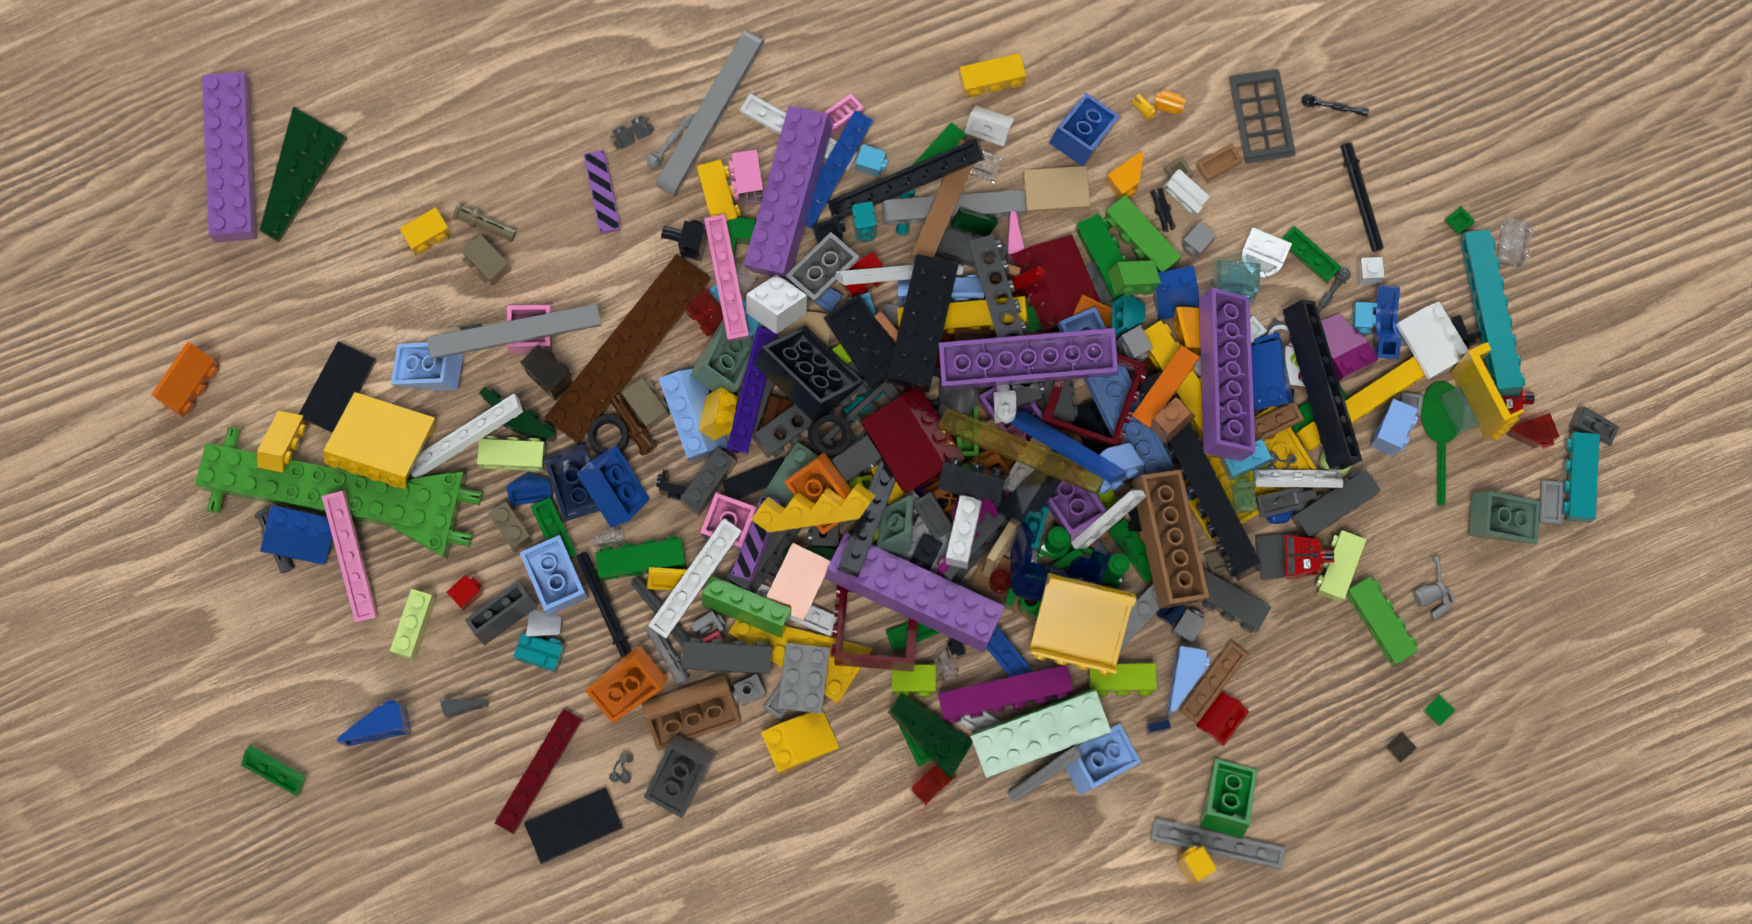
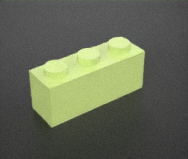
M486 436L485 439L479 440L477 465L480 469L544 472L546 445L538 438L520 441L517 437H507V440H498V437Z
M1343 530L1338 535L1334 534L1330 547L1334 549V563H1323V567H1326L1324 574H1320L1315 586L1319 588L1316 594L1340 603L1345 600L1367 539Z
M411 589L390 652L394 655L413 661L416 660L436 601L432 595Z

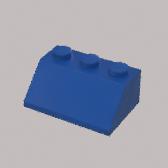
M613 446L588 462L577 473V476L610 527L630 521L650 499L617 446Z
M271 505L260 552L325 565L332 541L328 518Z

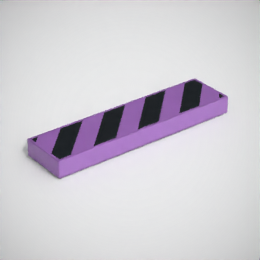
M600 150L583 154L600 235L621 231L605 151Z
M761 496L755 513L768 497ZM772 499V500H774L775 502H777L779 505H781V506L783 505L782 501L776 500V499ZM751 522L731 572L733 577L753 582L772 532H767L755 522Z

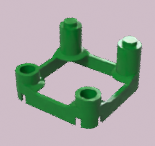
M1058 526L1050 530L1038 552V563L1042 555L1051 559H1059L1067 554L1069 548L1075 549L1069 541L1070 536L1065 528ZM1089 548L1080 549L1082 554L1101 562L1099 567L1100 577L1105 583L1113 586V589L1118 590L1125 574L1130 568L1128 557L1120 553L1110 557ZM1031 568L1018 599L1017 607L1020 613H1025L1029 615V618L1036 621L1042 594L1029 586L1035 574L1034 568ZM1026 595H1033L1037 601L1036 605L1032 607L1026 605L1024 597Z

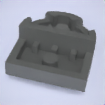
M939 380L938 411L942 423H949L959 419H970L972 417V414H970L972 408L978 405V387L944 390L942 380Z

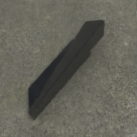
M1053 450L1003 501L996 511L1015 526L1022 524L1030 511L1037 513L1043 509L1075 462Z

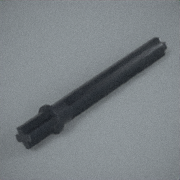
M1352 143L1343 144L1341 151L1345 161L1344 168H1347L1373 252L1381 251L1384 246L1360 170V160L1356 157Z
M580 553L577 555V561L614 641L612 644L616 645L621 658H623L632 651L627 641L629 637L625 636L588 553Z

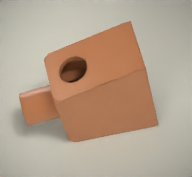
M1176 397L1153 418L1150 429L1166 444L1196 416Z

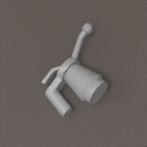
M1434 557L1433 559L1437 565V582L1434 585L1419 587L1413 592L1414 600L1419 607H1427L1440 598L1442 605L1430 613L1433 620H1436L1451 609L1447 595L1451 603L1455 602L1452 592L1447 590L1441 582V560L1439 557Z

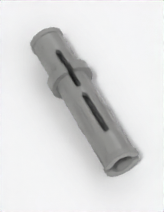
M648 626L645 631L663 659L665 669L670 671L677 686L688 681L689 677L684 669H682L680 658L676 657L666 638Z

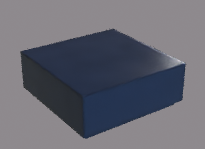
M1182 605L1162 608L1157 616L1161 621L1172 626L1186 609Z
M1168 720L1150 723L1146 727L1147 735L1171 729L1170 721Z

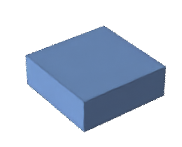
M830 287L814 303L831 313L840 303L843 295Z

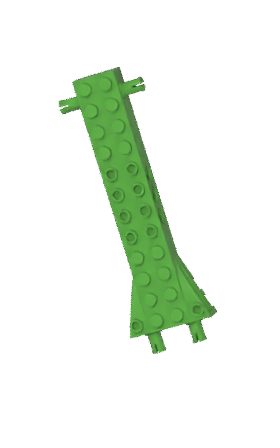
M227 427L224 445L205 444L195 485L201 490L211 492L206 509L209 512L214 513L215 511V513H220L224 495H230L326 514L322 496L345 490L353 520L391 527L446 560L448 559L452 543L467 547L471 546L470 540L472 541L473 534L454 531L461 502L480 506V499H482L483 493L464 489L467 479L464 472L407 480V488L403 489L392 487L381 481H373L368 477L352 474L346 470L292 460L290 465L287 464L284 472L258 468L257 453L236 448L241 430L237 428Z

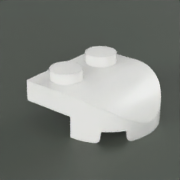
M1253 227L1243 248V263L1246 269L1255 276H1271L1277 273L1283 266L1292 243Z

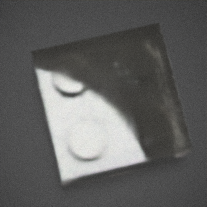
M537 345L520 364L525 373L556 402L573 383L571 379L572 374L562 361L557 363L555 355L547 347L543 349Z

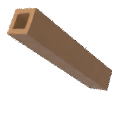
M960 140L957 146L966 143V141ZM973 165L943 177L909 256V259L913 260V264L916 254L934 257Z

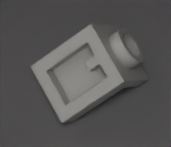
M711 611L690 626L696 635L699 633L703 635L712 629L711 625L715 624L722 634L725 632L723 626L726 624L720 614L715 616L713 611Z

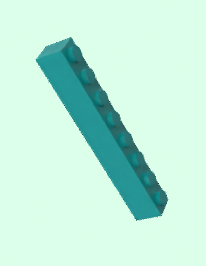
M1490 230L1465 232L1460 243L1478 328L1481 333L1480 338L1482 344L1488 342L1492 349L1485 357L1487 371L1501 396L1518 395L1525 386V377L1520 372L1521 358L1515 349L1517 341L1515 334H1512L1511 330L1512 317L1507 312L1508 298L1503 293L1504 279L1503 276H1500L1498 270L1500 261L1499 257L1495 256V239L1491 237Z

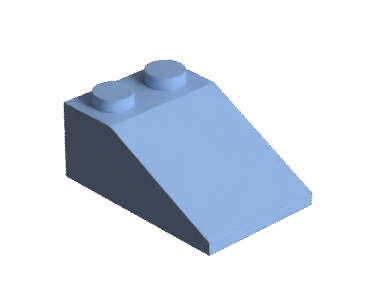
M428 342L398 344L391 385L437 391L458 390L464 353L431 360Z
M560 535L519 552L547 616L588 599Z
M1180 646L1177 650L1166 712L1167 717L1172 716L1200 676L1208 670L1210 657H1206L1207 650Z
M1121 724L1110 728V733L1093 738L1077 746L1081 752V757L1065 769L1079 795L1092 790L1141 763Z

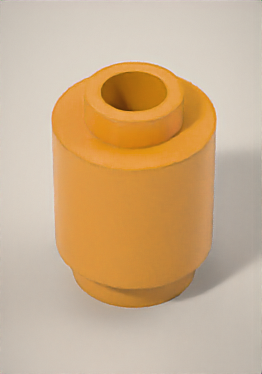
M1162 90V93H1157L1154 105L1158 106L1157 110L1174 115L1176 113L1182 114L1186 98L1181 97V94Z

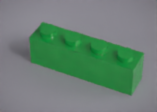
M1097 214L1077 223L1075 231L1091 262L1097 267L1112 298V302H1114L1123 295L1114 294L1108 271L1117 262H1128L1125 255L1120 254L1117 239L1114 236L1111 237L1108 231L1110 227L1105 218L1102 219L1100 214Z
M677 536L666 537L661 542L646 540L643 541L642 545L634 546V543H627L621 545L622 548L618 549L603 547L600 548L599 552H595L598 576L601 581L648 574L649 567L671 569L687 567L683 541L681 538L677 539Z

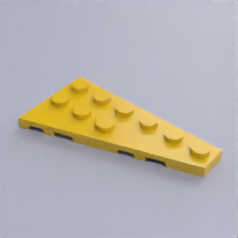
M739 620L735 621L728 632L729 635L739 641H745L746 645L755 646V642L768 643V647L773 648L772 662L782 669L786 643L830 648L824 696L839 704L862 668L835 665V657H831V645L836 644L835 638L787 627L782 638ZM843 641L842 653L870 655L874 650L871 647Z

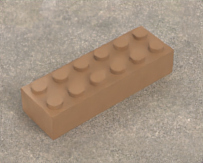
M1181 470L1141 475L1132 480L1133 490H1143L1146 495L1145 499L1137 505L1159 609L1198 603L1208 599L1209 593Z

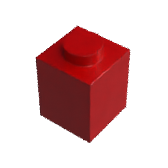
M467 575L463 576L446 592L463 611L483 595L479 589L482 585L474 576L470 579Z

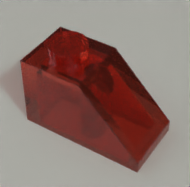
M1550 413L1516 424L1509 428L1510 431L1506 432L1507 436L1533 448L1542 446L1543 449L1555 445L1554 442L1560 437Z
M935 765L910 789V792L926 807L957 775L954 774L949 779Z

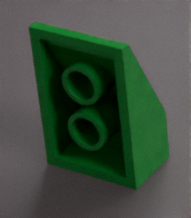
M1215 758L1203 804L1200 827L1243 838L1250 825L1258 770Z

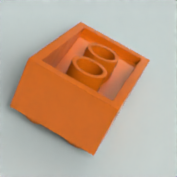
M639 646L585 689V692L613 724L661 691L668 678L642 647Z

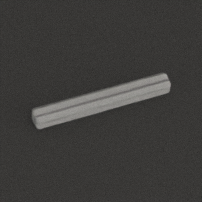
M1077 747L1071 748L1012 789L1008 796L1013 802L1020 800L1080 758L1081 752Z

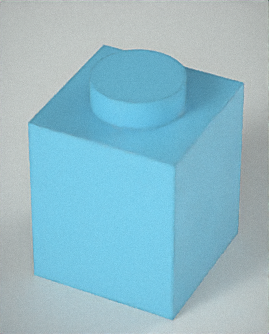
M862 144L856 160V170L880 177L881 172L886 171L889 160L886 159V151Z

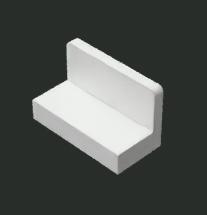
M975 105L970 113L964 133L1004 147L1014 118Z
M1180 169L1162 187L1192 216L1198 214L1203 208L1202 205L1209 199V195Z

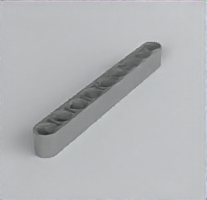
M747 30L742 33L661 172L656 187L673 196L679 193L764 45V39Z

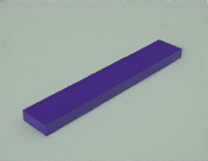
M757 327L727 445L728 451L745 455L749 453L767 377L754 364L762 346L777 340L778 333L776 334L770 329Z

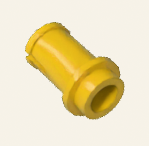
M1142 94L1135 96L1141 104L1134 98L1131 104L1143 114V118L1148 120L1154 118L1158 112L1156 106H1152Z

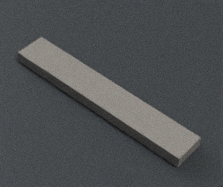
M1158 818L1154 819L1150 838L1151 841L1186 849L1196 845L1198 849L1204 847L1208 854L1278 870L1282 869L1286 849L1277 845L1239 838Z

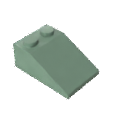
M722 320L697 359L690 376L712 392L723 387L734 393L737 391L746 372L754 339L749 336V338L728 342L725 323Z
M797 442L762 496L780 500L783 503L782 507L786 508L794 495L784 481L818 455Z
M1493 491L1472 493L1469 536L1538 544L1541 501Z

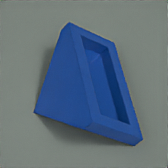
M529 471L507 485L510 506L536 503L549 497L553 500L550 480Z

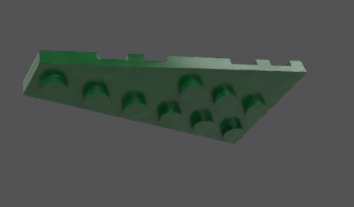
M293 107L259 229L261 233L278 243L347 140L346 136Z

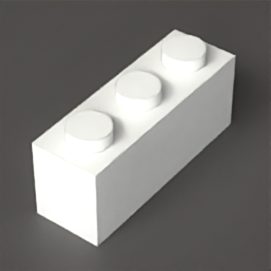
M960 495L946 555L947 565L968 569L982 501Z

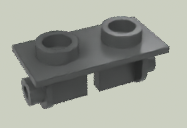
M639 116L631 121L632 125L626 128L622 125L612 130L614 134L610 138H616V141L613 142L616 149H624L635 143L631 136L633 134L636 135L638 140L651 135L654 128L651 123H646L649 117L643 118V116Z

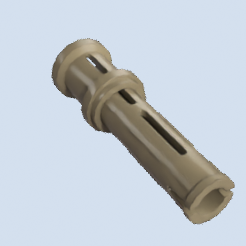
M459 202L454 210L453 220L459 219L468 223L469 227L475 228L477 226L510 242L516 236V229L483 216L480 210L470 209L464 206L462 202Z

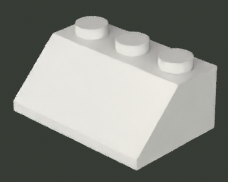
M1440 302L1424 307L1396 324L1428 380L1452 370L1469 351Z

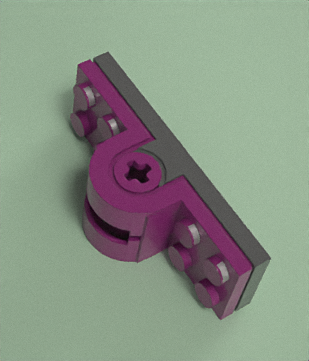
M1008 491L1006 493V498L1011 494ZM983 498L981 513L968 569L947 565L945 555L937 564L939 566L937 568L938 576L957 584L999 539L1009 523L1005 517L996 511L999 506L993 505V502ZM959 501L955 504L953 508V525Z

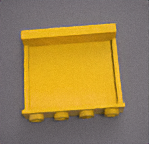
M1488 342L1469 350L1450 373L1485 441L1490 438L1494 441L1503 437L1506 432L1510 431L1509 428L1515 426L1514 423L1520 421L1519 417L1524 413V410L1522 409L1510 415L1482 361L1492 350Z
M354 392L323 450L324 463L333 468L344 469L352 474L368 477L373 481H381L392 487L406 489L408 475L428 436L432 437L435 432V418Z
M1048 573L1029 646L1030 654H1033V657L1039 660H1046V658L1054 659V662L1060 665H1067V663L1075 664L1077 668L1082 670H1089V668L1097 669V672L1103 675L1117 674L1116 665L1131 608L1135 606V594Z

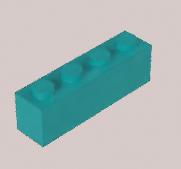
M1573 432L1566 438L1565 451H1568V457L1564 461V472H1567V478L1564 480L1563 487L1566 499L1563 501L1562 514H1565V521L1591 523L1596 519L1600 434Z

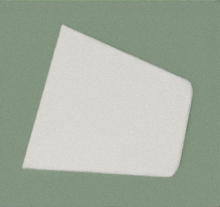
M533 610L529 613L526 636L558 635L560 633L561 617L553 614L547 616L545 612Z

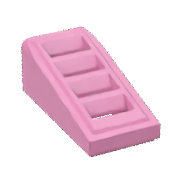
M849 94L824 112L828 113L834 121L830 134L831 137L847 125L855 110L860 113L864 111V107L852 94ZM847 103L852 106L853 111L846 105Z
M1012 211L1009 217L1008 260L1013 259L1011 254L1024 249L1015 211Z

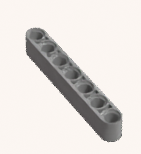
M1025 191L961 194L949 221L953 219L960 207L992 217L1010 216L1012 211H1015L1017 216L1027 213ZM935 196L883 201L884 224L924 223Z

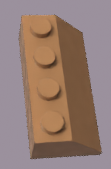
M725 674L642 703L644 715L658 751L667 748L677 734L687 740H691L741 723Z

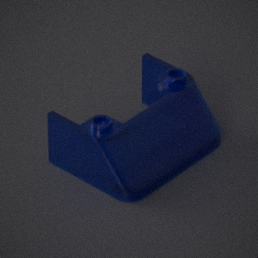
M1026 522L1020 524L1010 552V588L1016 596L1041 601L1048 573L1100 585L1111 556V552L1102 540L1097 539L1090 558H1076L1071 563L1068 571L1031 562L1033 556L1031 545L1035 535Z

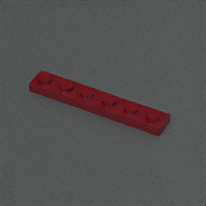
M563 708L494 822L495 824L513 835L516 833L583 722L581 718Z

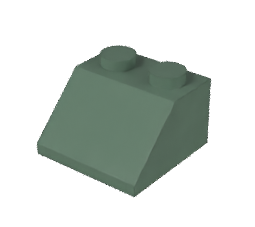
M912 496L887 506L879 523L877 547L897 557L911 551L914 525V502Z

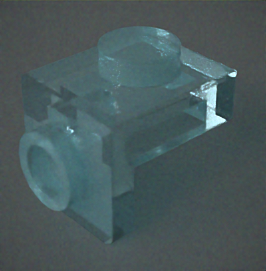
M1249 479L1237 480V483L1233 484L1231 488L1235 513L1257 511L1256 483L1250 482Z

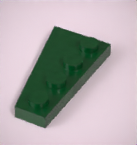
M900 693L888 713L945 775L951 779L973 744V741Z

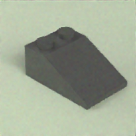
M677 734L669 743L644 798L683 818L716 755Z

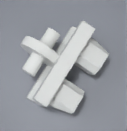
M1009 385L996 386V392H993L995 424L1000 422L1008 424L1016 417L1015 390L1010 391Z

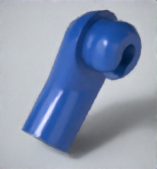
M1295 510L1269 516L1266 519L1271 524L1287 523Z

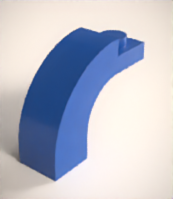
M1377 286V308L1373 312V314H1376V324L1373 327V343L1377 358L1399 359L1401 337L1396 326L1400 296L1399 286Z

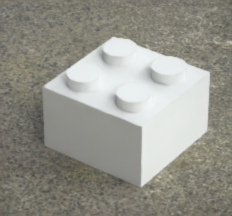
M777 274L746 294V313L776 334L806 314L807 295Z

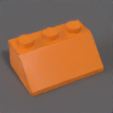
M187 341L151 395L163 406L184 418L186 414L192 411L197 397L205 392L206 384L210 378L212 379L216 376L219 364Z
M825 452L808 462L784 481L794 496L799 492L814 504H816L827 488L845 500L852 491ZM840 522L816 525V527L823 535Z

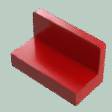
M1221 692L1196 726L1209 734L1218 744L1224 746L1249 711L1239 700Z

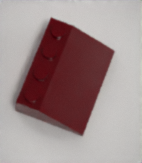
M1073 235L1033 245L1011 254L1016 267L1021 268L1020 274L1037 266L1045 270L1044 278L1025 286L1043 332L1059 331L1057 323L1073 316L1082 295L1101 303Z
M914 389L861 421V425L891 474L895 477L904 495L940 478L942 466L946 460H950V458L965 459L923 391Z

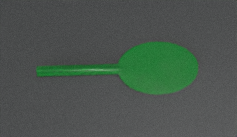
M1444 381L1436 382L1427 389L1423 396L1421 410L1423 428L1428 437L1437 443V505L1439 506L1446 505V443L1451 442L1458 435L1464 418L1463 403L1458 391L1450 383Z

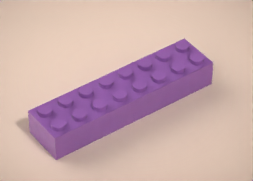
M244 72L202 75L209 236L215 243L257 239L250 80Z
M788 106L744 266L750 272L772 277L777 274L787 280L785 275L794 267L834 124L833 119L828 113Z
M1211 288L1199 298L1204 454L1242 462L1255 452L1250 301L1248 296Z
M1115 328L939 343L941 380L944 390L1119 376Z
M996 386L979 396L981 408L989 420L992 419L993 421V392H996ZM1016 402V414L1026 411L1042 421L1043 414L1036 404L1018 408ZM996 423L995 425L1004 438L1006 446L1018 460L1032 436L1010 423ZM1075 463L1046 503L1047 508H1049L1058 525L1068 531L1070 543L1107 512L1097 495L1091 494L1078 474L1080 470Z
M845 532L827 568L826 580L984 653L1005 606L874 545L870 546L859 577L839 571L838 566L851 536Z

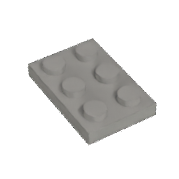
M786 643L778 709L822 714L830 648Z

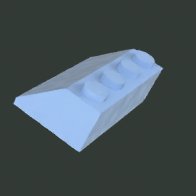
M967 275L966 278H957L956 276L950 303L984 299V291L979 276ZM910 279L898 280V305H905Z
M693 369L677 371L658 378L688 462L713 454L717 447L721 450L727 449L728 445L725 435L714 441L698 431L705 396L710 393L707 387L690 376Z

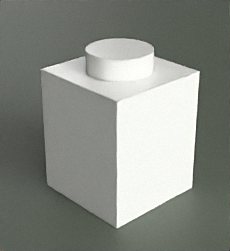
M1382 257L1360 259L1357 264L1359 285H1380L1384 279Z

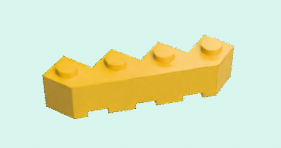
M857 483L846 500L829 488L824 491L816 504L799 492L792 498L786 508L768 497L751 520L767 532L855 520L863 515L876 495Z

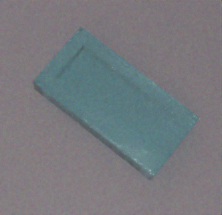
M1461 387L1440 395L1441 401L1458 435L1479 426Z

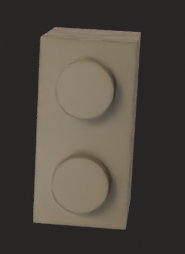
M481 234L461 250L464 255L463 261L470 268L474 266L479 271L477 275L484 283L488 281L493 286L511 270L509 263Z
M641 378L621 393L636 416L649 431L669 416L666 411L669 407L662 398L658 400L655 396L656 389L650 381L646 383Z
M506 501L488 513L515 553L533 541Z

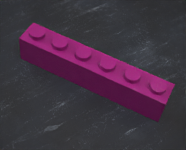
M1062 665L938 693L943 721L948 720L949 724L962 721L961 717L969 715L970 719L982 717L983 712L991 711L992 714L1004 712V708L1013 706V709L1026 707L1027 702L1034 701L1035 704L1048 702L1047 698L1056 696L1057 700L1067 698L1069 693L1073 692L1068 666Z

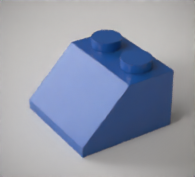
M1194 266L1158 272L1161 284L1152 293L1158 321L1173 318L1177 307L1199 308V291Z

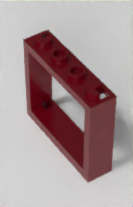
M1117 354L1118 366L1135 371V375L1112 438L1052 418L1066 380L1055 381L1042 421L1050 426L1110 447H1115L1117 443L1122 444L1126 433L1122 431L1124 423L1129 424L1133 411H1130L1129 408L1131 403L1136 404L1140 393V391L1136 390L1138 383L1144 382L1147 371L1143 370L1145 364Z
M837 585L836 597H840V604H835L834 617H838V624H833L832 637H836V644L831 645V657H835V665L913 672L917 621L909 618L906 658L842 653L848 592L852 591Z

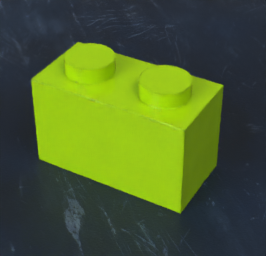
M914 665L913 672L892 670V694H896V697L900 693L909 697V694H918L920 698H929L931 694H936V665Z

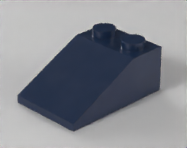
M586 443L544 456V463L565 522L600 511L577 476V473L591 461Z

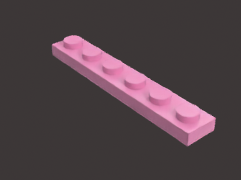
M725 214L704 218L728 342L749 338Z
M345 490L323 495L322 499L354 621L359 622L376 618L378 615Z

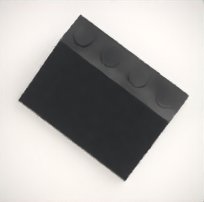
M807 326L762 346L754 364L812 421L830 412L864 382Z

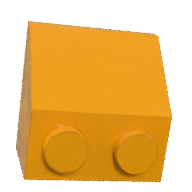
M1177 307L1172 318L1177 342L1200 356L1199 308Z

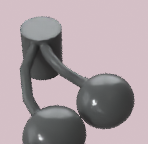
M1270 452L1272 459L1269 463L1274 464L1277 460L1288 463L1286 467L1280 470L1287 469L1290 464H1294L1297 461L1294 455H1290L1288 460L1285 461L1279 459L1275 452ZM1269 465L1266 470H1277L1274 465Z
M622 753L620 755V760L616 762L613 772L609 775V779L612 782H617L619 779L625 784L630 782L631 776L624 771L623 762L631 763L633 761L631 754ZM619 762H621L623 772L621 775L615 772Z

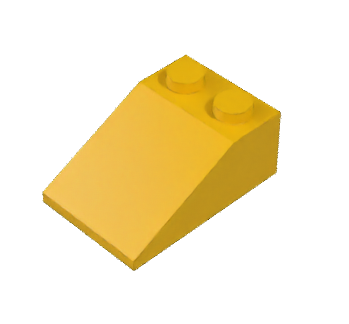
M823 711L822 714L807 713L761 732L779 775L840 749Z

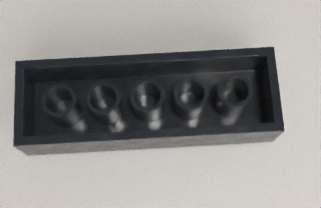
M916 254L886 383L929 393L939 352V343H941L958 270V263Z

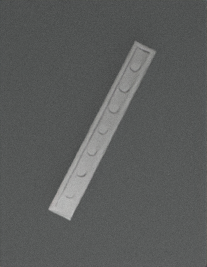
M597 304L431 336L427 337L430 357L433 360L599 327L601 322Z

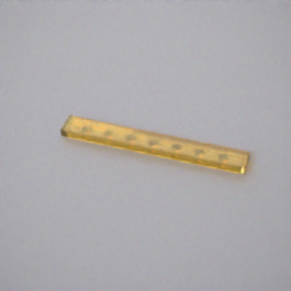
M950 408L946 409L938 424V429L1095 495L1098 494L1104 482V479L1065 456Z

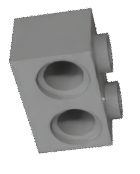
M1141 325L1123 334L1116 341V348L1120 355L1139 362H1143L1145 358L1150 356L1148 352L1153 349Z

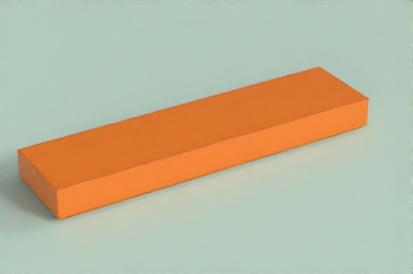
M1181 345L1132 414V417L1150 429L1153 418L1167 406L1200 357Z

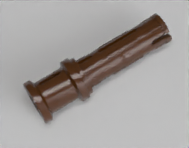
M622 394L616 395L620 404L613 397L610 403L630 431V439L635 441L639 447L640 455L643 456L652 452L657 447V444L652 442L648 436L647 428L639 424Z

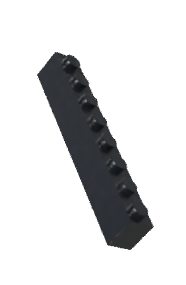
M1300 300L1283 309L1285 323L1288 327L1291 337L1290 341L1294 347L1296 361L1302 374V382L1307 391L1308 402L1312 408L1314 422L1317 425L1319 439L1326 456V463L1329 469L1344 470L1362 461V456L1316 302Z

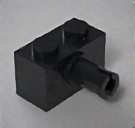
M697 220L684 221L682 230L664 225L661 233V239L678 242L681 257L702 262L708 240L706 227L702 222Z

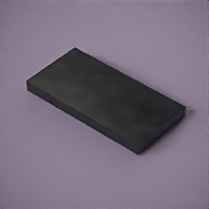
M860 295L823 317V320L870 389L888 378L895 346Z
M338 341L299 415H303V420L333 433L354 392L360 393L377 360Z
M606 787L524 823L540 864L623 829Z

